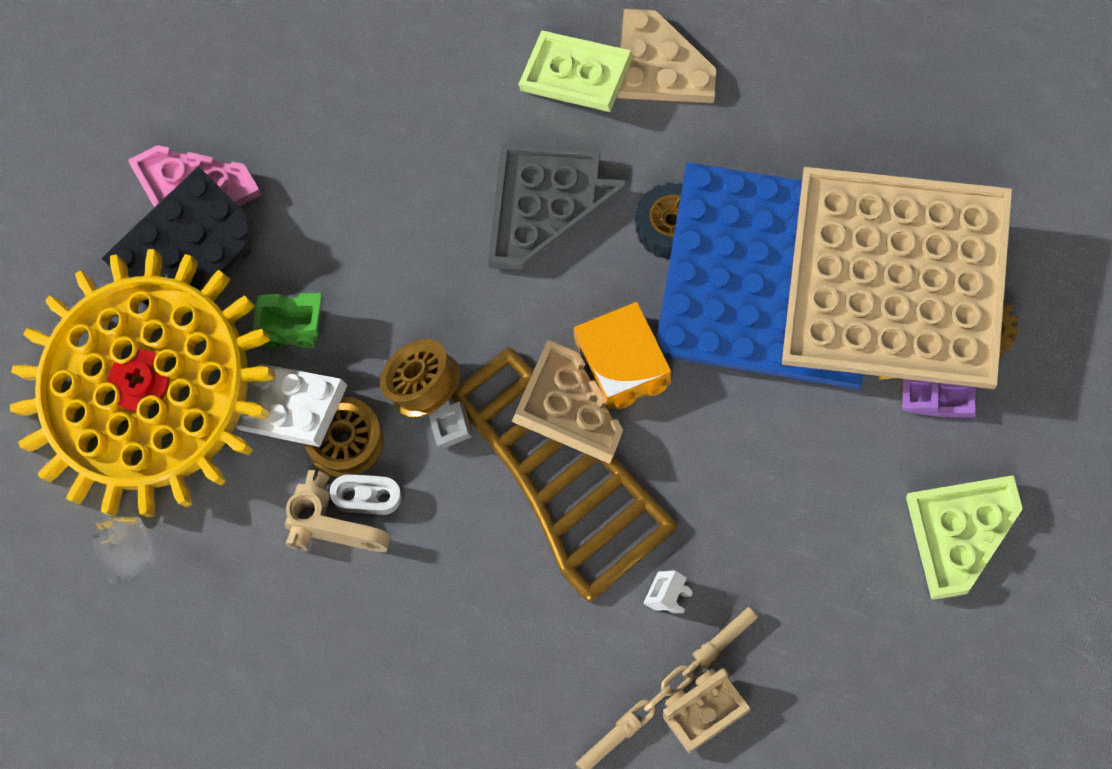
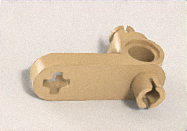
M308 470L305 484H298L296 486L294 495L288 500L286 505L287 519L284 526L290 530L285 543L286 546L295 550L300 546V551H308L310 538L313 537L370 551L386 552L391 539L389 533L378 528L327 517L326 510L330 500V493L325 489L330 477L320 471L318 476H316L315 470ZM304 509H315L314 514L310 518L299 519V514Z

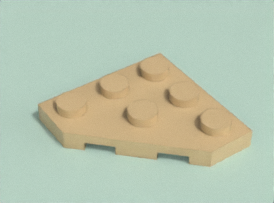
M624 9L621 48L631 50L633 58L617 98L714 103L716 68L656 10Z
M547 340L512 422L610 464L623 433V428L617 419H612L606 408L607 402L595 380H590L584 370L585 362L580 353Z

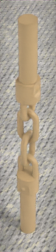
M747 607L710 642L702 644L700 649L694 651L695 661L689 667L682 665L673 670L662 681V691L651 701L641 700L615 723V728L575 763L579 769H592L625 738L629 739L654 716L655 705L665 696L671 697L683 690L691 683L693 679L692 671L699 665L704 668L710 666L711 662L716 660L719 653L758 618L754 611ZM683 671L682 676H688L687 679L675 690L671 691L672 686H667V684L678 673ZM646 705L644 711H649V713L640 721L634 713Z

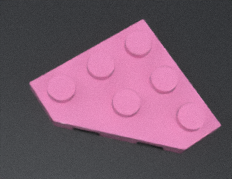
M159 145L128 160L154 207L197 166L239 207L261 196L260 190L245 164L231 162V164L214 161L213 157L191 152L182 154Z

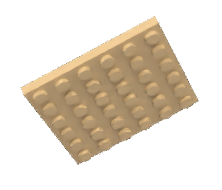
M804 167L781 365L995 389L998 380L1012 189Z

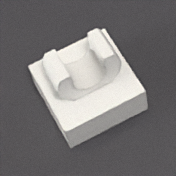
M676 570L658 572L643 604L654 611L668 610L671 613H684L685 609L679 606L676 600L679 594L683 597H691L693 594L689 587L684 586L687 577Z

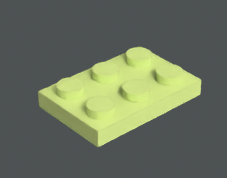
M541 31L518 85L522 92L611 112L633 56L631 50Z

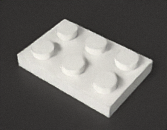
M259 363L258 366L269 367L275 372V379L265 382H250L245 402L257 403L270 412L268 419H257L241 414L235 428L241 431L320 447L348 385L340 378Z

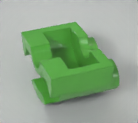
M299 293L297 298H287L280 294L258 295L252 331L263 329L269 334L271 341L263 344L268 348L281 349L284 344L297 345L302 348L315 347L316 339L319 335L324 299L322 293Z

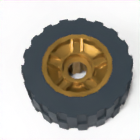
M671 182L661 186L659 184L651 191L648 190L644 194V198L638 202V210H636L635 214L637 239L640 244L644 245V249L647 252L650 251L658 258L663 257L666 260H670L676 225H669L667 219H671L674 222L677 221L683 186L681 183L672 184Z

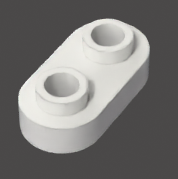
M342 475L335 479L330 487V497L334 506L338 510L347 513L387 515L394 512L400 506L402 500L398 484L388 477ZM350 491L355 493L353 499H343L345 493ZM380 495H390V499L387 502L378 501Z

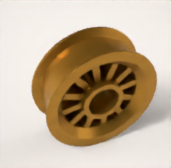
M419 339L400 348L388 360L381 373L380 389L388 400L394 402L396 409L402 415L422 417L436 411L451 398L459 384L460 368L454 358L447 355L446 349L440 342L433 339Z
M342 397L333 417L337 421H331L321 446L304 444L316 468L335 478L342 475L363 474L376 463L383 448V433L374 411L358 399ZM342 433L351 434V437L345 442L335 441L337 436Z

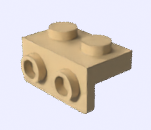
M725 668L718 672H715L713 669L707 671L695 681L697 686L685 694L681 690L665 702L667 707L663 710V719L689 754L750 711V707L728 679L729 673Z

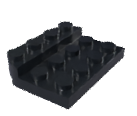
M197 166L101 259L111 268L110 256L117 254L125 260L129 278L144 276L148 249H154L162 255L160 277L174 279L184 255L187 254L198 261L190 286L201 291L217 270L225 273L238 259L242 257L245 260L252 251L250 246L253 240V223L241 207ZM149 299L142 301L149 307Z

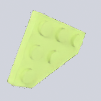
M1014 475L907 494L906 500L931 600L968 594L1023 509Z

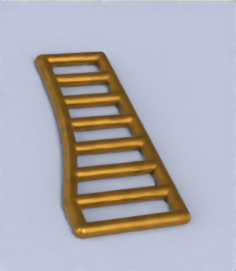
M506 348L459 385L451 398H453L455 403L461 402L465 405L469 422L495 451L516 480L534 511L562 576L585 601L592 602L677 530V523L614 456L609 464L585 453L538 492L529 474L565 444L550 439L520 463L509 447L528 433L530 429L515 424L500 437L490 425L489 421L525 392L533 374V369L514 349ZM509 364L521 378L482 410L478 411L467 397ZM600 461L612 476L554 524L546 504L595 463ZM623 486L636 501L568 557L560 537ZM647 511L660 526L592 584H589L576 569L642 513Z

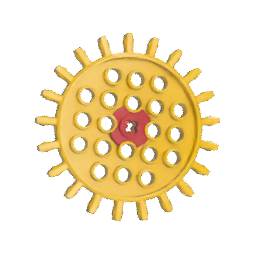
M148 249L144 276L129 278L125 260L116 254L110 256L111 271L114 279L112 283L97 289L94 280L80 270L75 273L78 285L86 297L71 309L63 301L49 295L45 301L50 309L62 318L55 327L51 336H47L39 330L26 328L23 334L34 344L45 347L39 366L13 365L11 371L23 379L36 380V398L10 404V411L19 416L38 413L42 426L41 429L21 439L18 442L20 448L31 452L49 442L57 453L39 471L38 476L51 483L68 466L79 472V475L71 486L66 499L79 505L86 497L94 481L107 485L101 512L115 517L119 509L123 489L138 490L139 514L146 517H154V488L171 485L174 498L178 504L188 507L192 505V499L185 478L200 468L208 479L222 486L226 479L222 471L213 463L212 458L221 450L225 443L236 452L250 455L253 450L244 439L233 435L232 432L241 414L257 419H268L270 413L257 403L245 402L248 382H265L275 379V372L269 367L256 366L248 368L245 353L249 349L259 347L271 341L269 334L263 329H259L240 336L234 326L237 320L255 307L253 302L244 295L228 308L222 310L214 301L230 281L224 273L217 270L205 287L199 291L190 286L198 265L197 260L185 254L174 279L160 277L162 255L154 249ZM149 299L148 309L138 314L139 304ZM193 312L192 321L188 325L181 326V319L184 314ZM119 316L118 325L114 329L108 330L109 321L113 317ZM162 328V337L157 342L152 343L151 336L153 332ZM89 332L88 342L79 347V338L84 333ZM206 340V350L200 355H195L196 345ZM132 345L131 355L126 359H121L122 350L126 346ZM176 357L174 369L165 372L164 366L167 360ZM102 361L101 371L97 375L92 376V367L95 363ZM215 370H220L221 377L219 381L209 385L208 378L210 374ZM68 378H72L70 389L62 393L61 387L63 382ZM189 386V397L185 401L179 402L178 394L180 390ZM115 390L114 401L110 405L105 406V396L110 391ZM159 403L160 409L158 414L154 418L149 419V408L153 404ZM84 407L85 415L83 419L75 423L74 415L76 411ZM203 416V427L197 432H192L193 421L197 417ZM124 420H128V430L123 435L118 436L117 429L119 424ZM168 433H172V444L168 448L162 449L161 441L163 437ZM97 436L98 446L94 451L88 453V442ZM137 450H142L141 461L137 465L132 466L131 457L133 453Z

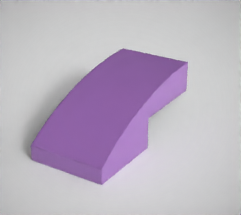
M903 379L902 409L905 412L929 416L976 418L977 387Z

